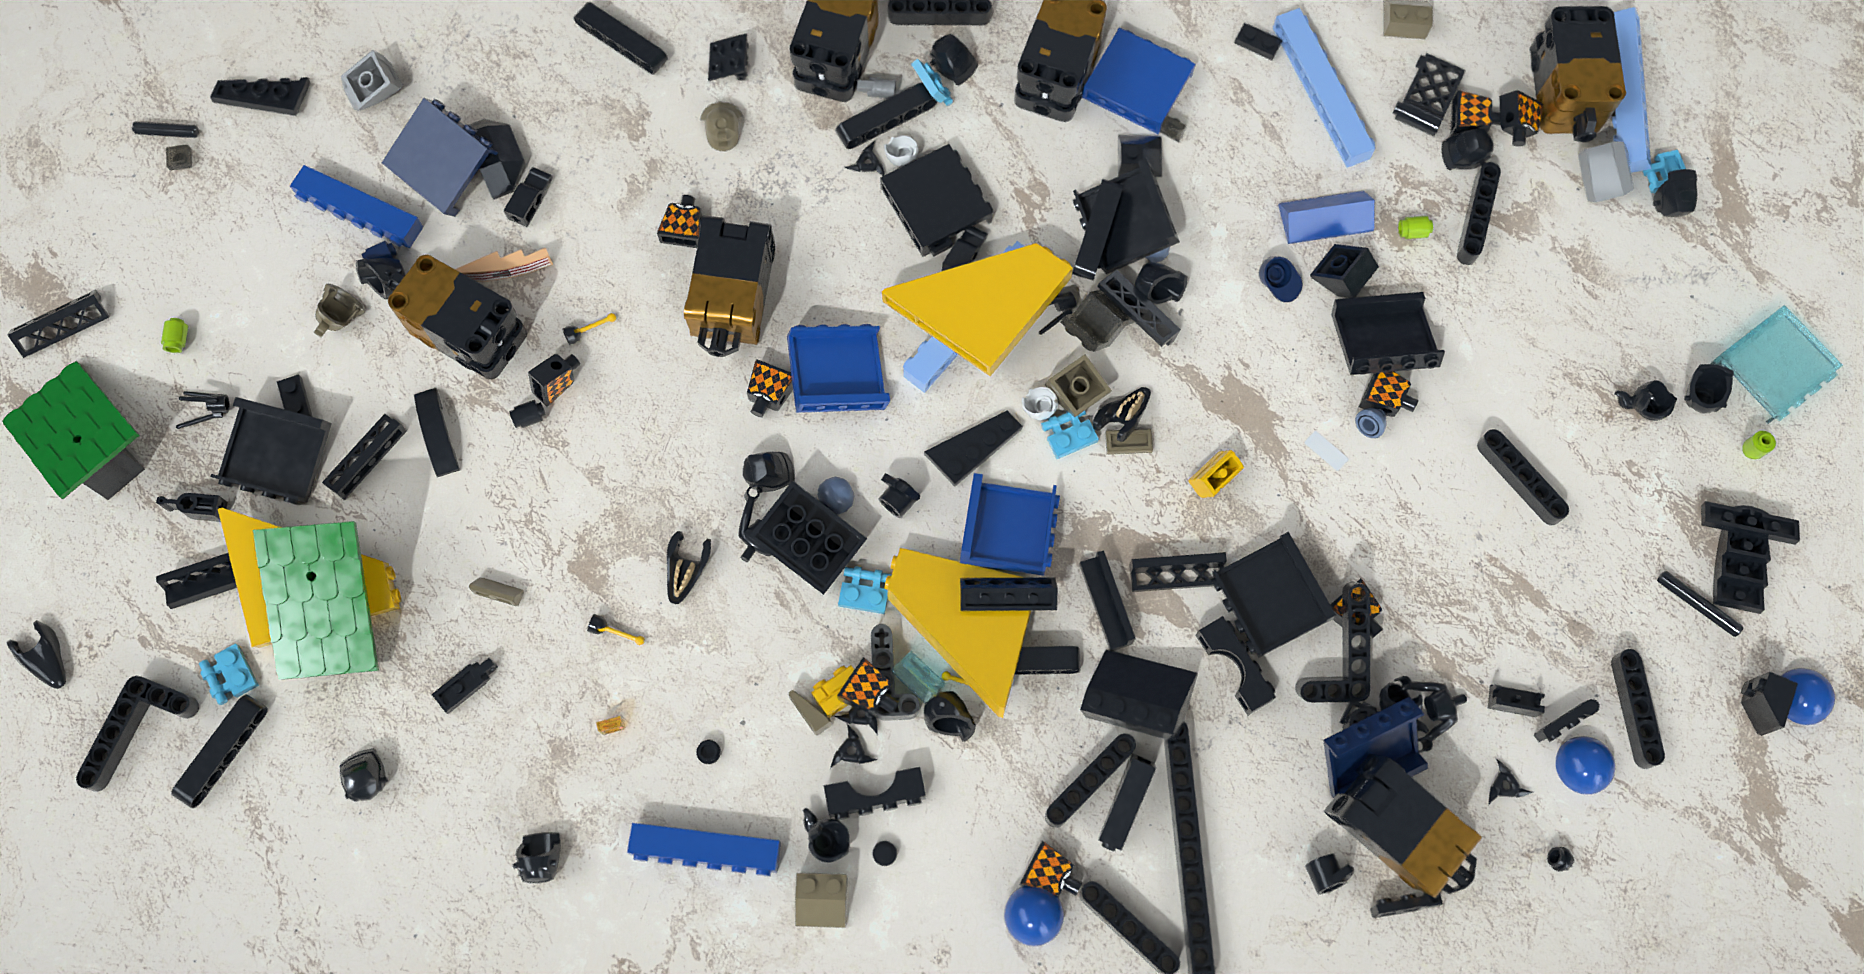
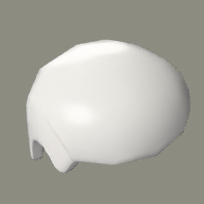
M910 136L892 137L888 145L884 144L887 159L893 165L899 167L913 162L919 153L917 142Z
M1041 386L1029 390L1027 396L1022 398V406L1032 419L1046 420L1055 413L1058 407V398L1050 388Z

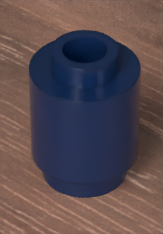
M386 241L365 249L366 252L361 253L363 259H395L394 256L398 255L393 244H388Z

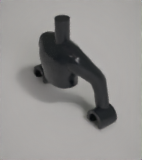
M749 487L744 494L746 504L738 532L739 538L748 546L740 557L745 562H749L755 552L771 556L769 552L749 538L761 521L757 519L754 524L749 526L754 503L760 496V492L756 497L749 495L752 487Z
M1408 676L1395 678L1394 682L1400 681L1402 684V688L1397 690L1398 692L1406 690L1432 692L1424 698V706L1428 717L1432 721L1439 720L1442 722L1424 737L1418 738V741L1423 746L1419 753L1430 751L1433 747L1432 741L1458 721L1456 706L1466 703L1467 698L1464 694L1453 697L1447 686L1442 683L1414 682Z

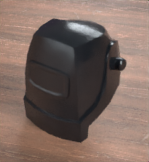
M952 34L945 35L936 40L932 45V51L929 53L932 59L930 64L935 66L942 76L954 81L956 85L960 86L967 81L977 69L976 59L956 36Z
M1485 129L1468 130L1449 137L1442 142L1441 147L1446 169L1469 170L1483 166L1492 158L1491 154L1494 150V143Z
M1681 169L1668 173V179L1658 188L1653 197V206H1655L1658 213L1665 217H1682L1695 211L1698 194L1696 170Z
M365 258L356 260V271L360 283L368 284L380 297L386 300L393 293V291L388 289L390 277L396 272H400L405 276L403 265L398 259Z
M1150 262L1142 266L1136 278L1135 287L1153 304H1161L1170 300L1178 302L1185 292L1188 276L1166 265Z
M1700 364L1692 375L1688 384L1687 394L1684 396V401H1686L1688 407L1702 414L1717 412L1721 408H1726V402L1732 391L1734 371L1720 365Z
M762 452L749 455L744 461L743 478L752 487L751 489L757 490V493L776 491L788 486L792 481L795 482L794 468L787 453Z
M954 691L940 692L924 706V720L929 730L943 735L960 736L962 742L967 741L974 734L976 725L973 717L970 715L963 700Z
M374 748L357 752L340 764V778L346 793V799H351L354 802L371 800L383 790L385 783L388 782L384 766Z
M546 832L523 836L522 844L516 850L517 863H513V868L518 869V875L521 877L522 882L544 883L554 880L560 857V834Z

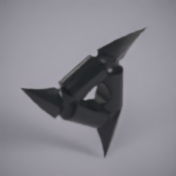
M875 141L863 150L856 164L844 167L857 172H874L876 170L882 176L885 175L882 163L872 152ZM868 159V160H870L872 163H870V164H865L864 162Z
M852 707L848 714L834 716L848 724H869L878 736L877 718L874 715L866 713L864 717H858L857 712L859 709Z
M847 724L849 738L843 742L838 751L836 750L831 768L841 760L863 764L878 759L864 755L865 752L859 740L860 737ZM851 746L856 748V753L853 755L847 753V749Z
M1496 759L1501 773L1498 774L1493 787L1491 786L1489 805L1498 795L1502 797L1515 796L1518 798L1533 793L1532 791L1519 788L1520 785L1514 775L1511 774V770ZM1504 781L1509 783V789L1503 788Z

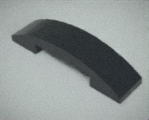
M437 388L414 394L419 424L436 476L441 477L460 471L446 428Z

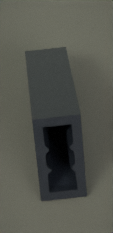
M1132 753L1099 835L1098 841L1102 842L1101 846L1114 852L1116 849L1122 851L1156 770L1155 762Z

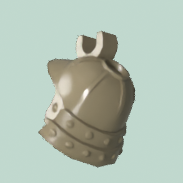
M722 101L712 103L701 114L700 120L705 121L707 141L717 151L725 152L731 150L737 145L739 140V118L743 117V114L732 103Z
M326 284L322 295L323 298L318 303L315 312L319 325L313 333L321 338L327 330H341L352 319L365 312L364 306L342 288L333 284Z

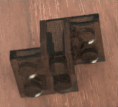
M1101 290L1090 292L1077 310L1072 314L1065 315L1060 323L1065 326L1067 333L1076 336L1082 341L1081 344L1085 349L1095 352L1109 347L1124 327L1133 324L1134 321Z

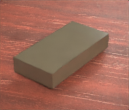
M1135 429L1124 442L1117 440V433L1120 430L1105 431L1107 455L1153 452L1151 429Z

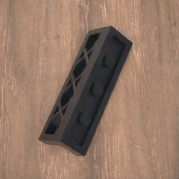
M1117 269L1099 282L1097 287L1161 347L1165 344L1169 346L1175 341L1181 329Z
M93 290L11 329L7 335L21 356L25 358L109 318V315L99 301L100 295L96 290ZM92 305H95L101 314L94 319L84 316L85 309ZM68 316L78 318V326L73 329L62 326L64 318ZM49 326L58 329L56 337L52 339L42 337L43 328ZM30 337L36 339V343L33 348L25 350L19 339Z
M384 413L322 483L345 500L407 431L394 418L391 419ZM388 422L389 424L380 433V429ZM372 441V443L365 449V445L368 442ZM353 459H356V460L352 463V465L349 467V463H350ZM337 476H341L333 485L331 484Z
M1104 550L1099 551L1096 557L1081 561L1079 566L1109 650L1114 651L1132 645L1136 638Z
M1226 552L1132 559L1129 564L1132 592L1211 587L1213 584L1204 573L1208 568H1218V570L1224 568L1227 562ZM1185 570H1192L1198 577L1194 582H1187L1181 577L1182 573ZM1168 571L1175 578L1171 583L1165 584L1157 577L1162 572ZM1145 573L1152 580L1147 585L1137 586L1136 574Z
M229 553L156 576V582L165 591L166 605L170 609L237 588ZM219 564L226 565V566L221 567V568L214 567V566L219 565ZM195 572H202V574L199 575H191ZM170 580H179L178 582H174L171 584L167 582Z
M1055 577L960 578L961 611L1057 610L1058 587Z

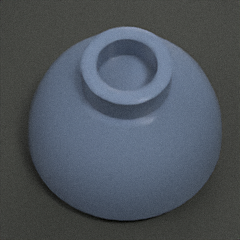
M1363 409L1356 415V426L1364 436L1379 438L1386 429V414L1381 409Z

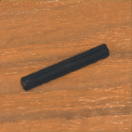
M1664 571L1659 575L1658 583L1733 637L1738 636L1743 631V625L1668 571Z

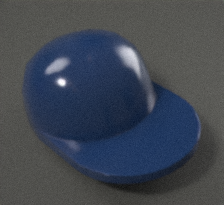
M1273 256L1267 258L1261 264L1259 279L1277 300L1291 302L1299 296L1302 290V279L1287 258Z

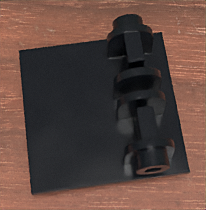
M747 33L710 43L708 81L735 75L737 80H745L748 74L746 71V66L748 65L747 49L749 48Z

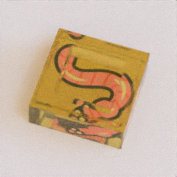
M620 716L596 722L597 730L602 735L625 729L624 720Z

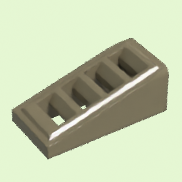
M794 690L789 692L790 700L815 735L818 736L832 726L830 719Z

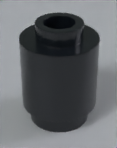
M535 399L515 406L514 410L509 411L515 428H525L543 421L542 416L546 415L542 403H537Z

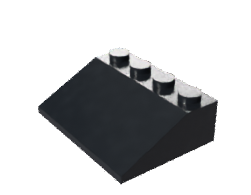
M794 481L788 485L749 536L750 539L823 595L867 540L866 536Z
M1106 649L1087 686L1080 710L1086 718L1178 742L1198 673Z

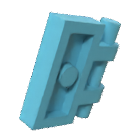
M916 59L911 63L931 96L939 103L943 101L946 106L950 105L953 102L950 97L951 93L941 83L939 74L935 73L927 62L923 64L919 59Z
M1678 150L1657 154L1654 158L1656 163H1651L1652 169L1642 171L1643 175L1648 178L1651 193L1655 194L1658 188L1668 179L1670 171L1686 169ZM1656 172H1660L1663 180H1658Z
M1067 411L1065 414L1057 417L1054 415L1048 418V421L1041 423L1044 432L1052 429L1054 433L1047 437V441L1056 459L1098 442L1099 438L1090 420L1080 422L1078 418L1085 415V411L1076 417H1073ZM1070 421L1072 427L1062 430L1060 425Z
M858 566L854 568L845 567L844 576L853 578L852 583L842 582L838 607L885 614L888 590L880 588L881 582L885 583L887 576H891V574L883 573V570L877 569L875 571L862 570V567ZM860 579L872 580L873 586L859 585Z
M236 643L214 655L217 662L216 665L211 666L208 660H203L199 663L202 670L200 674L203 680H207L211 688L209 692L212 698H216L218 705L228 702L225 694L230 691L234 697L238 698L259 686L240 646ZM222 673L226 682L220 685L216 676Z

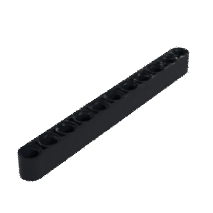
M1184 721L1178 742L1164 739L1188 974H1215L1188 726ZM1180 750L1184 755V759L1177 761L1174 759L1172 751ZM1175 775H1184L1187 780L1186 785L1177 784ZM1179 798H1184L1189 802L1188 810L1179 808ZM1181 823H1188L1191 826V835H1185L1181 832ZM1188 847L1194 851L1195 856L1193 860H1187L1184 857V848ZM1188 872L1196 875L1197 883L1195 886L1189 885L1186 882V874ZM1190 898H1196L1199 901L1200 908L1198 911L1190 909L1188 905ZM1194 923L1200 924L1203 929L1200 937L1192 934L1191 926ZM1196 949H1201L1205 952L1206 958L1203 963L1195 960L1194 952Z

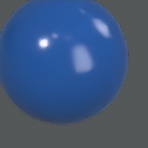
M1806 668L1792 669L1781 675L1798 683L1788 715L1789 720L1801 725H1814L1829 716L1835 704V693L1826 677L1817 671Z
M1586 736L1571 738L1561 745L1556 755V770L1561 781L1569 789L1585 795L1596 794L1604 790L1614 778L1616 766L1613 754L1604 743L1595 738Z
M1023 886L1009 897L1004 909V920L1009 933L1018 942L1028 946H1041L1052 941L1060 932L1064 921V911L1059 898L1049 891L1038 887Z

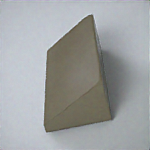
M481 577L469 585L470 590L476 595L516 607L519 606L524 593L522 589Z

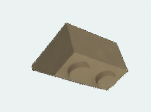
M1384 0L1383 36L1426 39L1433 26V7L1427 1Z
M1086 354L1045 383V386L1056 394L1058 404L1073 417L1078 416L1112 392Z
M796 873L795 926L845 928L847 875Z

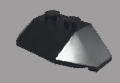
M486 119L469 124L477 130V136L480 138L481 136L491 141L493 143L492 148L498 152L497 155L489 153L479 168L492 199L494 200L513 193L525 161L510 124Z

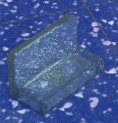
M912 651L892 668V673L924 703H927L933 696L935 697L942 692L946 684Z

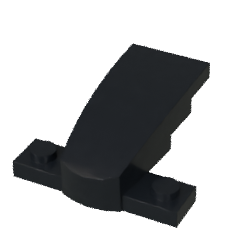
M1705 501L1701 505V526L1721 529L1714 569L1713 604L1761 614L1765 610L1764 589L1768 586L1767 563L1771 561L1769 540L1796 545L1800 541L1799 520L1770 515L1768 512L1753 506L1742 505L1732 507Z

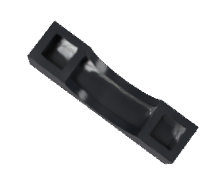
M1222 616L1200 629L1195 636L1208 655L1226 656L1237 665L1241 674V684L1235 697L1247 716L1276 698L1274 694L1275 689L1261 675L1262 669L1255 660L1252 661L1248 655L1249 650L1242 640L1239 641L1234 634L1235 628L1229 620L1226 621Z
M920 767L896 771L892 785L885 792L876 796H866L858 793L848 781L824 785L828 814L830 818L834 817L835 820L847 819L849 814L859 812V816L874 813L873 809L882 807L883 811L894 810L898 808V804L907 803V806L922 804L921 800L926 799Z

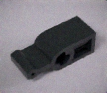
M532 167L525 181L517 186L504 208L507 218L528 227L542 203L544 191L548 184L551 183L552 175Z
M973 226L966 229L943 261L942 271L974 262L979 249L988 237V233Z
M184 493L177 500L167 499L164 496H159L156 500L158 505L169 512L179 510L190 519L221 522L218 509H227L228 504L219 495Z

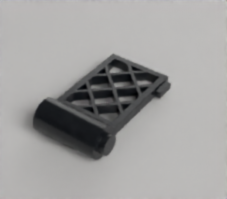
M1426 53L1425 57L1420 56L1415 66L1419 68L1403 102L1398 101L1393 114L1396 115L1395 120L1434 137L1466 70ZM1426 63L1434 64L1437 70L1429 71ZM1452 72L1458 75V77L1449 80L1446 73ZM1440 74L1444 82L1435 83L1432 76ZM1427 78L1430 85L1422 87L1419 79ZM1446 86L1450 94L1442 96L1438 88ZM1433 90L1436 97L1428 99L1425 91ZM1419 93L1423 101H1415L1410 96ZM1439 102L1442 111L1433 109L1431 104Z

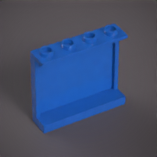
M1119 28L1085 84L1082 98L1159 135L1167 115L1189 77H1192L1196 64L1188 58L1172 53L1169 49L1153 44L1148 39H1142L1134 35L1129 30Z
M842 324L837 327H828V325H818L816 327L797 325L791 327L787 335L796 413L886 409L890 403L889 393L884 391L877 333L880 330V326H872L871 324L850 326Z
M974 473L960 563L1044 576L1046 567H1051L1052 553H1048L1049 547L1053 548L1055 534L1051 533V528H1056L1057 514H1053L1054 508L1058 509L1060 495H1056L1057 485H1053L1052 493L982 483L983 474Z

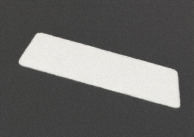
M1314 431L1304 442L1336 471H1339L1349 460L1348 457L1317 431Z

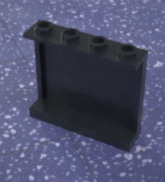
M950 144L880 177V187L922 257L930 254V247L984 220L988 224L992 222V214L994 212L991 204L988 201L985 202L980 186L973 183L970 170L967 167H963L958 151L953 150Z
M1147 158L1138 161L1140 167L1109 180L1124 186L1097 268H1101L1105 274L1180 243L1153 168ZM1100 185L1081 194L1076 189L1073 190L1075 195L1073 204L1076 210L1081 212L1082 218L1079 220L1084 231L1087 228Z
M1424 292L1334 300L1331 316L1350 375L1410 371L1425 368L1432 369L1441 366L1445 351L1437 349L1424 313Z
M235 397L233 406L239 408L219 473L218 475L211 474L210 477L219 479L218 484L232 488L234 483L241 485L240 490L254 493L255 489L263 491L262 496L276 499L277 495L284 497V502L298 505L299 501L307 503L332 423L323 419Z
M1289 531L1281 535L1280 539L1219 571H1212L1214 578L1210 580L1217 592L1222 591L1225 597L1222 602L1228 613L1233 611L1237 618L1233 621L1240 634L1245 633L1248 641L1245 642L1247 648L1252 655L1256 653L1258 658L1336 617L1333 608Z

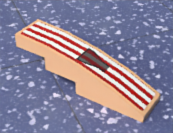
M546 248L524 256L522 250H518L502 258L496 251L456 268V270L476 282H485L532 273L551 266L553 263Z

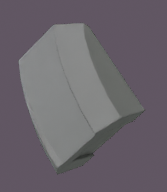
M374 50L369 52L341 76L344 91L356 111L380 103L395 94L403 86L392 64L383 55Z
M1612 141L1611 143L1584 149L1578 154L1584 188L1589 202H1600L1624 196L1634 190L1628 150L1624 142Z

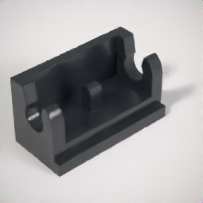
M1497 684L1490 685L1488 709L1537 717L1545 711V706L1540 705L1541 699L1545 697V694L1502 687Z

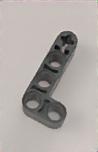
M885 624L876 625L871 631L872 665L891 681L892 689L889 695L898 700L899 703L892 714L889 712L881 713L877 710L875 715L884 721L914 719L920 710L918 698L913 694H895L892 631ZM879 633H884L885 648H880ZM879 656L889 658L888 664L883 666L879 665L876 660ZM910 701L915 704L916 708L912 712H906L903 710L902 705Z

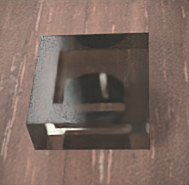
M1167 115L1162 123L1160 133L1179 143L1184 135L1186 125L1179 119L1171 118Z
M188 144L166 147V167L170 171L192 168L191 147Z

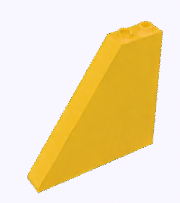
M1035 243L885 288L881 292L882 300L886 305L991 376L1072 278L1073 267H1071L1067 260L1059 259L1049 248Z
M219 508V517L251 646L261 648L271 645L253 530L281 527L225 508ZM361 554L370 615L375 616L400 609L399 602L402 600L398 588L395 589L393 580L396 579L393 567L389 566V563Z
M900 548L898 556L894 555L892 559V575L887 576L884 589L888 590V600L998 717L1003 718L1031 611H961L960 578L1025 577L975 565L962 564L958 561Z

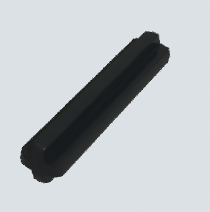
M135 121L133 122L132 131L138 135L197 138L199 128L196 125Z

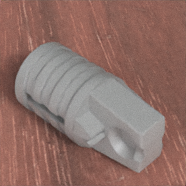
M869 77V80H858L857 91L867 93L868 97L888 99L895 96L896 80H884Z

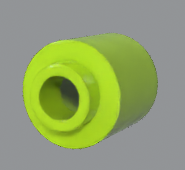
M1428 216L1405 217L1403 220H1399L1398 223L1399 236L1405 237V239L1428 238L1429 234L1433 232V221L1429 220Z
M170 318V320L164 322L161 338L164 351L181 353L182 348H185L188 325L184 323V320Z
M1758 431L1743 443V454L1749 459H1760L1775 448L1776 440L1771 433Z

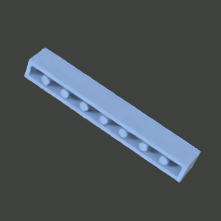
M1635 7L1614 12L1626 96L1616 108V116H1612L1613 127L1617 129V135H1614L1613 138L1614 141L1624 142L1628 150L1631 173L1652 169L1640 17Z
M1300 8L1276 16L1273 30L1276 36L1283 40L1281 45L1344 164L1348 168L1369 160L1375 151V143L1368 136L1364 122L1356 114L1355 105L1349 101L1344 85L1340 84L1337 78L1335 68L1331 67L1328 62L1325 50L1321 49L1316 33L1312 32L1309 26L1307 16L1303 15Z
M1016 241L1013 246L1009 245L1003 253L1025 246ZM933 336L928 342L926 340L923 341L917 350L918 353L914 357H909L903 365L904 378L924 393L958 356L956 352Z

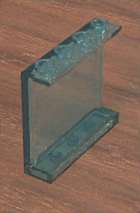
M1785 305L1711 362L1714 365H1724L1726 368L1734 371L1733 376L1772 416L1766 421L1767 424L1774 419L1781 421L1790 414L1787 409L1791 406L1796 409L1806 401L1804 396L1807 393L1810 396L1815 394L1822 388L1820 383L1823 381L1829 383L1838 376L1836 371L1843 366Z

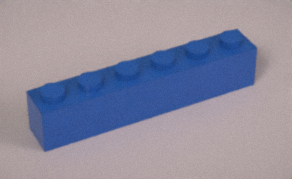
M303 165L290 185L295 193L294 196L301 202H311L317 209L323 212L328 210L340 220L344 221L347 219L359 229H369L373 235L379 238L384 236L398 247L403 245L410 249L423 229V225L418 217L306 165Z
M632 823L627 853L632 855L633 860L648 862L649 857L657 858V863L672 865L673 861H682V866L697 868V863L707 864L706 869L721 871L723 866L731 867V872L746 874V869L756 870V875L770 877L771 872L777 873L781 842L779 840Z

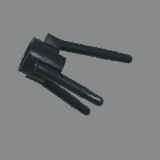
M1071 291L1058 294L1050 305L1054 304L1056 310L1063 313L1040 330V335L1051 329L1065 317L1072 315L1071 309L1076 308L1077 303Z
M184 391L183 394L185 396H180V401L206 402V409L211 411L212 414L178 424L176 428L188 427L214 418H223V413H228L230 408L228 396L224 394Z

